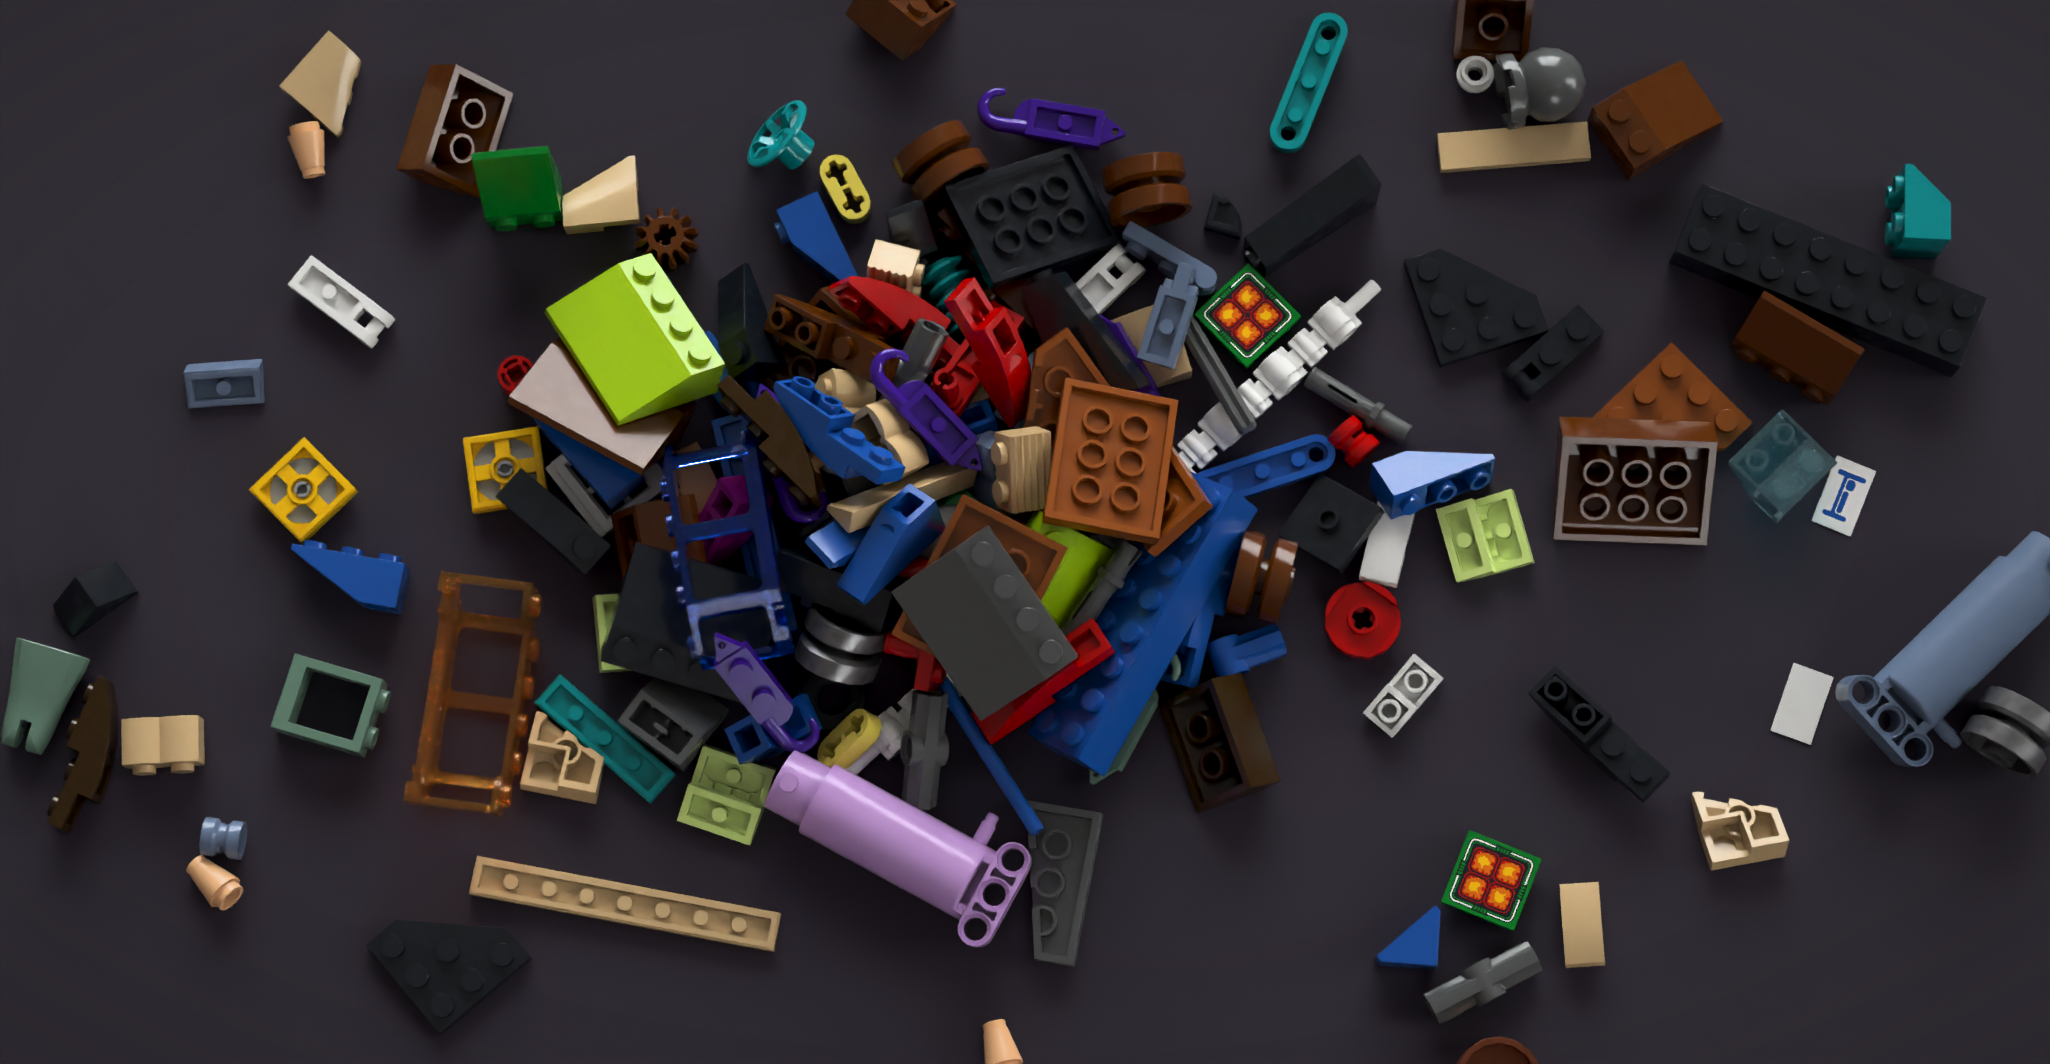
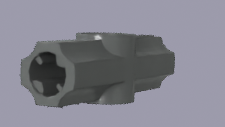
M923 318L916 321L902 350L909 356V361H899L893 380L896 388L912 380H920L929 387L931 386L935 375L932 369L949 336V333L946 332L943 326ZM881 394L879 400L885 399V397Z
M913 690L909 731H906L901 739V759L905 765L901 800L920 810H930V808L936 807L940 767L944 766L948 760L949 742L944 731L949 694L945 691L933 690L927 692Z
M1526 941L1504 951L1491 960L1488 957L1458 973V977L1423 994L1429 1011L1439 1025L1459 1016L1474 1006L1479 1008L1506 994L1507 989L1542 972L1543 969L1534 949Z

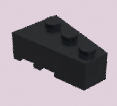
M805 542L777 551L765 589L766 593L777 596L778 591H785L801 597L799 605L810 609L813 602L835 610L834 618L878 634L894 629L903 612L902 607L891 593L892 590L904 583L898 575L866 605H862L837 586L848 565L829 569Z

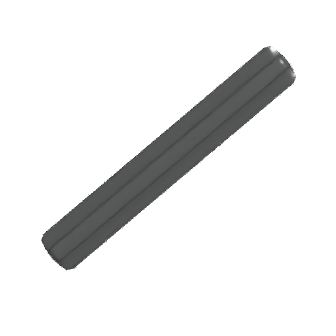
M1193 315L1185 337V343L1237 432L1245 435L1249 431L1254 430L1257 423Z

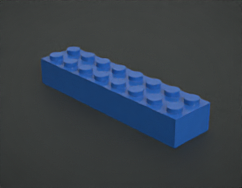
M1191 472L1213 507L1157 557L1150 554L1142 542L1136 543L1135 547L1143 552L1142 555H1140L1124 578V586L1121 589L1117 588L1095 620L1116 653L1052 695L1056 702L1037 714L1027 732L1028 735L1051 751L1103 777L1106 775L1258 510L1234 489Z

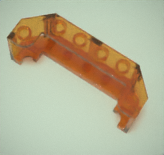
M440 571L437 589L442 592L441 604L438 605L437 610L440 618L416 765L412 766V782L407 781L404 801L409 806L425 807L430 805L490 813L494 817H502L504 809L509 808L511 803L514 775H520L522 769L523 753L518 752L520 737H526L529 715L524 714L526 699L531 700L534 692L535 678L529 675L531 662H537L540 653V639H536L535 636L536 617L538 618L540 615L542 595L537 594V589L531 582ZM461 583L524 591L521 619L464 612L461 609ZM472 628L523 635L513 698L456 692L451 689L460 630ZM450 708L510 715L501 776L497 775L495 779L439 770L438 762L445 718ZM436 784L493 790L490 805L429 797L432 787Z

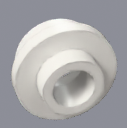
M1469 56L1462 60L1457 68V82L1467 92H1483L1493 82V66L1484 57ZM1476 70L1480 72L1482 78L1478 81L1471 80L1468 73Z

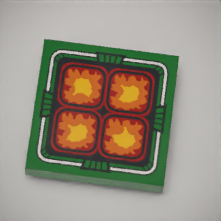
M1249 263L1194 314L1196 320L1246 370L1301 319V315Z
M1469 830L1440 903L1514 932L1542 859Z

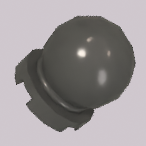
M1541 47L1528 52L1520 62L1516 61L1512 53L1495 56L1497 63L1494 64L1493 68L1497 98H1505L1508 113L1502 114L1501 117L1508 130L1523 128L1526 124L1527 116L1539 122L1558 121L1571 115L1583 101L1586 86L1585 75L1581 64L1573 55L1559 48Z

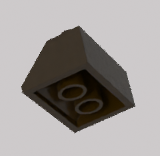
M1242 673L1211 678L1159 704L1197 813L1253 795L1281 782Z

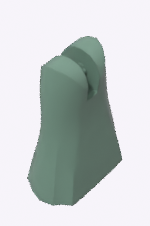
M16 638L10 689L2 726L1 744L17 748L24 738L28 722H31L25 749L27 752L42 755L49 745L61 715L82 679L90 659L29 640Z

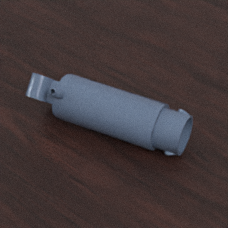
M2032 531L2006 557L1999 555L1877 675L1874 677L1869 675L1846 676L1837 684L1835 693L1839 704L1893 763L1902 767H1919L1928 763L1932 758L1934 750L1933 743L1926 735L1931 729L1952 748L1956 749L1961 745L1962 740L1956 735V731L1944 717L2050 614V538L2040 532ZM1857 682L1863 686L1865 692L1864 698L1859 703L1855 701L1852 695V689ZM1883 711L1888 713L1891 721L1886 731H1883L1878 723L1879 715ZM1910 739L1916 745V754L1912 759L1907 758L1904 751L1905 744Z

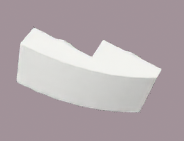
M1386 512L1382 515L1368 536L1359 580L1393 588L1397 587L1415 513L1403 515L1392 520Z
M1413 654L1366 708L1363 714L1393 738L1444 678L1419 656Z

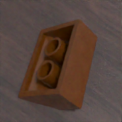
M457 64L430 65L396 170L425 184L480 198L471 153L496 150L514 93Z
M1766 291L1762 293L1730 345L1731 348L1736 350L1735 354L1741 360L1752 365L1757 362L1769 369V375L1775 380L1784 384L1791 382L1803 389L1801 391L1802 394L1809 400L1816 403H1822L1823 401L1828 405L1836 396L1865 350Z

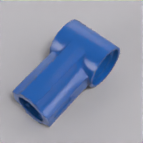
M1275 624L1241 636L1232 634L1208 643L1206 648L1216 677L1238 673L1244 675L1250 671V668L1268 663L1288 654L1282 633Z

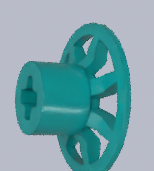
M801 100L791 101L779 108L758 130L747 154V161L752 167H762L777 158L786 167L793 170L809 157L815 142L800 129L807 112V107ZM780 116L782 124L778 126L774 121ZM767 129L772 133L770 137L762 136Z

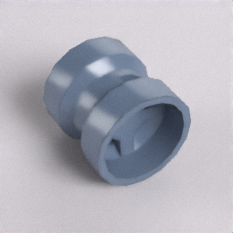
M206 817L200 835V854L214 857L217 853H224L228 859L241 860L247 841V823L233 820L227 825L222 823L219 818Z

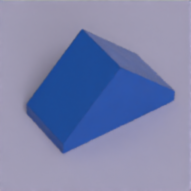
M1436 905L1381 951L1374 959L1377 964L1381 966L1434 970L1438 962L1440 909Z

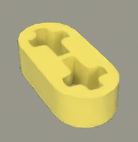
M836 154L828 156L820 165L822 184L838 214L844 221L850 224L862 223L871 213V201L864 185L848 158ZM836 165L839 170L846 168L843 172L845 185L840 186L835 177L828 178L831 174L830 168ZM851 192L856 202L863 200L860 204L861 211L859 213H855L852 209L845 210L848 207L845 194Z
M855 709L821 742L817 753L818 761L830 768L836 764L844 769L849 768L878 739L882 727L879 717L864 709Z

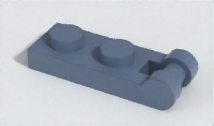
M1130 221L1122 233V243L1126 245L1125 250L1140 260H1144L1147 257L1159 264L1157 268L1163 274L1173 279L1179 261L1194 265L1197 271L1193 286L1199 288L1198 296L1208 298L1214 294L1217 283L1215 270L1134 222Z

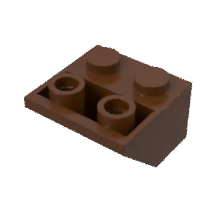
M853 0L845 15L898 58L904 60L926 43L952 13L957 4L952 0Z
M694 494L635 504L611 514L623 580L636 541L707 563Z

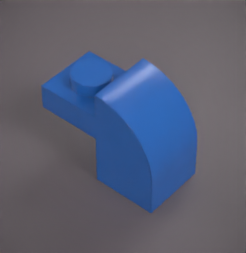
M800 694L791 699L793 703L792 715L782 726L793 739L803 740L810 735L809 720L811 718L816 720L820 730L823 729L808 694ZM752 715L724 729L739 764L762 761L785 752L776 744L765 728L757 723Z

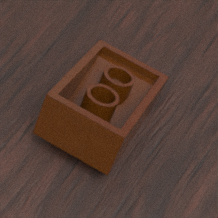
M1682 60L1624 87L1592 107L1587 119L1628 181L1723 123V119Z

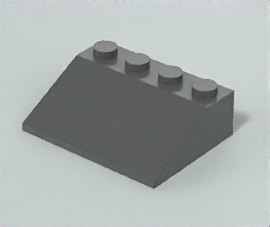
M989 525L891 591L980 721L1078 658V654Z

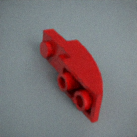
M849 276L831 284L828 289L838 299L839 304L856 314L866 323V327L884 338L897 333L905 344L918 319L923 318L934 321L943 326L945 330L951 322L947 316L922 298L884 281L867 277ZM948 336L933 367L936 371L945 368L960 346L950 336Z
M975 277L964 279L947 297L944 303L978 358L971 365L973 371L1008 428L1014 427L1025 414L1031 378V369L1023 342L1006 308H993Z
M1093 618L1066 635V638L1077 652L1078 658L982 721L979 720L974 711L971 712V715L991 745L1055 703L1056 701L1052 695L1116 653Z

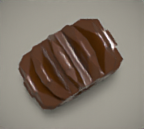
M658 207L656 209L658 218L654 220L650 215L646 214L643 220L647 227L636 228L635 233L641 239L635 243L637 251L644 252L643 255L652 253L662 269L665 262H667L671 271H676L677 260L680 259L684 264H689L691 260L686 252L698 251V244L692 240L698 237L699 233L697 228L690 227L692 219L689 215L679 219L678 209L672 208L669 215L665 216L663 209ZM670 234L671 244L663 245L662 235Z

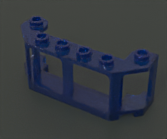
M748 430L740 432L741 441L738 443L686 453H675L672 445L665 446L664 461H660L663 479L660 480L661 493L664 503L670 502L672 514L665 515L669 538H676L677 549L671 550V559L674 572H681L682 584L676 585L680 609L686 608L692 631V635L687 636L691 659L698 658L703 671L715 669L714 660L716 656L708 657L705 637L700 623L705 619L764 609L769 614L775 644L753 650L761 660L795 653L792 634L789 633L787 610L783 599L765 490L764 470L761 465L763 457L758 448L760 443ZM740 457L743 461L750 510L743 515L684 525L679 489H681L679 467ZM745 531L754 533L762 578L761 587L757 590L696 600L687 544L692 541Z

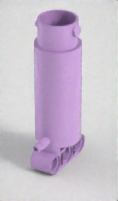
M795 750L789 755L780 769L764 803L765 808L800 826L799 833L958 919L959 937L964 943L975 948L983 947L993 939L1032 865V856L1020 843L1008 842L1002 845L998 851L986 846L999 820V817L991 812L987 814L974 837L971 838L836 764L830 768L805 753ZM1010 850L1021 851L1024 855V864L1017 871L1006 870L1003 865V858ZM992 884L1002 885L1005 889V899L998 906H991L985 900V891ZM979 918L987 925V932L982 939L973 941L966 934V926L969 921Z

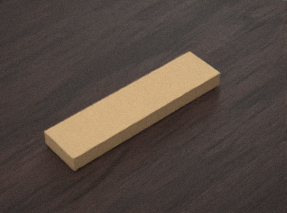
M1587 121L1524 126L1523 128L1512 130L1499 128L1437 133L1436 137L1440 173L1586 162L1591 159Z

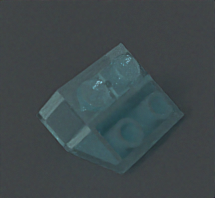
M1783 409L1728 461L1729 466L1749 498L1776 524L1838 463Z

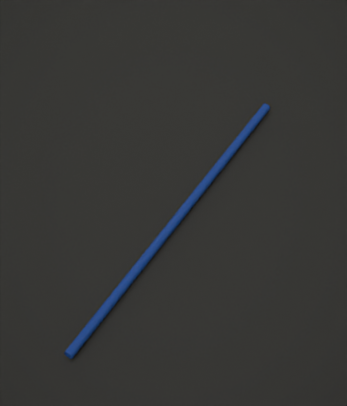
M740 380L748 394L753 399L757 398L760 386L759 381ZM946 675L943 684H938L937 690L945 691L949 694L947 704L1029 834L1031 836L1038 834L1044 829L1042 823Z

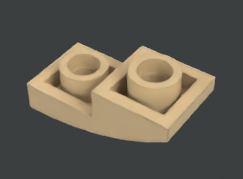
M1599 882L1559 884L1566 968L1605 966Z

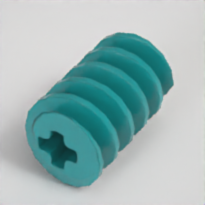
M962 255L946 257L925 267V277L922 280L923 286L931 289L929 292L930 300L938 302L935 308L951 320L947 328H951L948 333L954 341L965 339V336L944 301L962 280L970 274L969 269L957 270L956 268L964 260Z

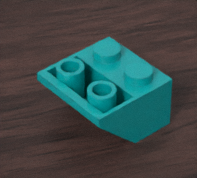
M1905 164L1898 175L1893 177L1891 186H1887L1885 191V208L1891 209V223L1887 222L1885 226V245H1890V257L1936 259L1951 240V202L1913 164Z

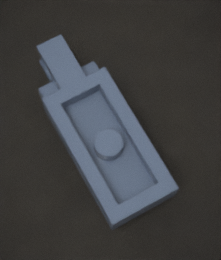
M1179 261L1174 280L1166 278L1163 286L1160 285L1137 355L1139 360L1171 370L1176 369L1198 300L1199 288L1192 286L1197 271L1194 265Z

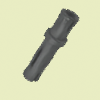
M1317 367L1313 368L1304 383V387L1350 415H1355L1364 423V428L1369 431L1374 429L1399 445L1403 444L1412 429V425L1385 410L1383 403L1379 401L1377 403L1372 402Z
M1121 539L1104 567L1101 565L1096 570L1098 573L1097 577L1060 629L1065 636L1091 618L1097 619L1117 588L1121 589L1124 586L1125 582L1123 580L1133 564L1142 555L1143 552L1125 539Z

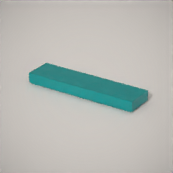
M561 674L534 702L564 730L577 737L578 742L584 747L592 748L604 757V764L650 804L676 776L671 769Z

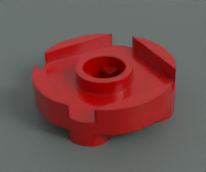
M1374 582L1353 583L1341 587L1328 601L1324 613V631L1330 643L1339 652L1351 658L1370 660L1377 655L1383 654L1393 645L1401 628L1400 612L1395 597L1386 588ZM1364 611H1367L1371 614L1369 621L1373 624L1372 627L1369 629L1367 627H1363L1361 630L1357 629L1354 626L1356 621L1352 618V615L1355 612L1361 615Z

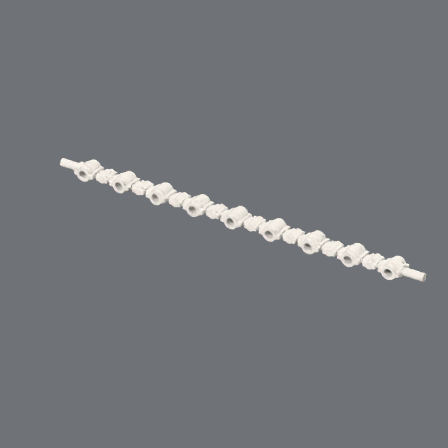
M1369 280L1346 303L1341 302L1336 296L1325 303L1307 322L1313 329L1311 332L1303 328L1288 342L1287 345L1291 348L1289 352L1281 346L1271 353L1253 372V375L1258 379L1256 383L1249 378L1237 389L1255 419L1273 404L1268 397L1273 395L1279 401L1301 382L1308 374L1302 366L1306 363L1312 368L1328 353L1324 348L1326 344L1334 350L1344 343L1362 324L1355 314L1381 291V288L1374 280ZM1220 402L1212 407L1203 419L1198 422L1197 425L1203 430L1202 433L1198 434L1193 429L1177 444L1182 450L1179 453L1180 457L1193 473H1196L1192 469L1195 465L1202 470L1218 455L1213 449L1215 446H1218L1224 452L1243 436L1237 432ZM1102 534L1090 535V537L1114 550L1122 539ZM946 672L947 677L949 678V680H950L951 683L953 684L954 688L956 689V691L958 692V694H959L960 697H961L962 694L960 693V691L958 690V688L956 687V685L954 684V682L951 680V678L949 677V675H948L947 672ZM917 689L909 691L898 702L902 710L897 712L890 706L878 716L882 725L878 739L846 770L857 775L880 753L888 761L900 753L902 736L906 731H909L913 690Z

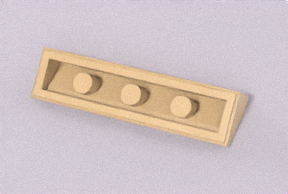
M945 462L915 472L900 481H895L888 485L883 484L829 504L826 510L849 534L872 525L881 508L909 483L936 501L973 487L977 471L958 465L948 467Z

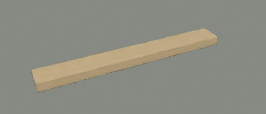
M481 856L476 858L469 894L472 896L774 952L782 915L781 913Z

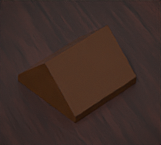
M1455 0L1453 59L1481 56L1487 60H1496V55L1512 53L1516 61L1520 62L1529 52L1534 0Z

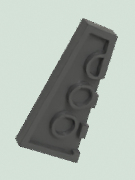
M1027 800L1044 827L1041 832L1034 836L1028 833V845L1030 855L1032 856L1030 884L1033 898L1034 959L1041 962L1075 967L1104 815L1100 812Z

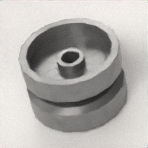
M813 602L812 608L808 609L804 621L807 630L803 631L800 635L795 649L796 660L807 670L831 681L849 685H864L873 682L881 663L878 652L884 650L888 631L878 634L834 618L835 610Z
M2000 686L1988 687L1978 703L1982 715H1973L1969 718L1960 733L1962 739L1972 749L1996 765L2024 777H2036L2047 760L2042 748L2050 749V712L2014 691Z

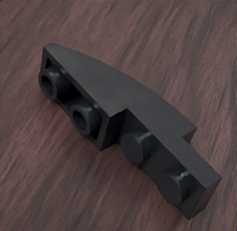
M1556 666L1528 692L1535 703L1581 751L1614 782L1618 780L1642 803L1670 776V772L1615 724L1612 721V716Z

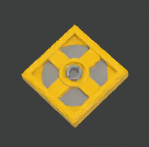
M538 426L463 438L472 512L474 514L508 509L495 496L520 468L548 490L540 429Z
M305 437L249 489L302 545H304V540H309L358 493L350 482Z

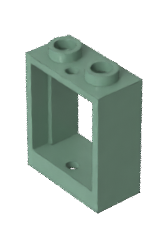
M295 653L270 727L281 734L365 758L367 750H373L376 745L379 728L375 726L379 713L384 714L388 708L391 691H387L389 685L381 678ZM313 671L370 688L353 741L296 724Z

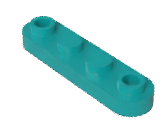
M1335 13L1320 14L1313 20L1270 126V142L1279 152L1287 154L1297 152L1306 142L1347 39V24L1341 16ZM1325 30H1330L1335 34V37L1331 40H1326L1322 37L1321 33ZM1289 130L1294 133L1295 137L1287 141L1282 138L1281 133Z

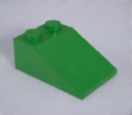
M548 146L471 153L484 216L490 228L495 227L497 231L516 230L518 225L533 224L534 227L546 228L554 226L556 224L555 221H563L562 181Z

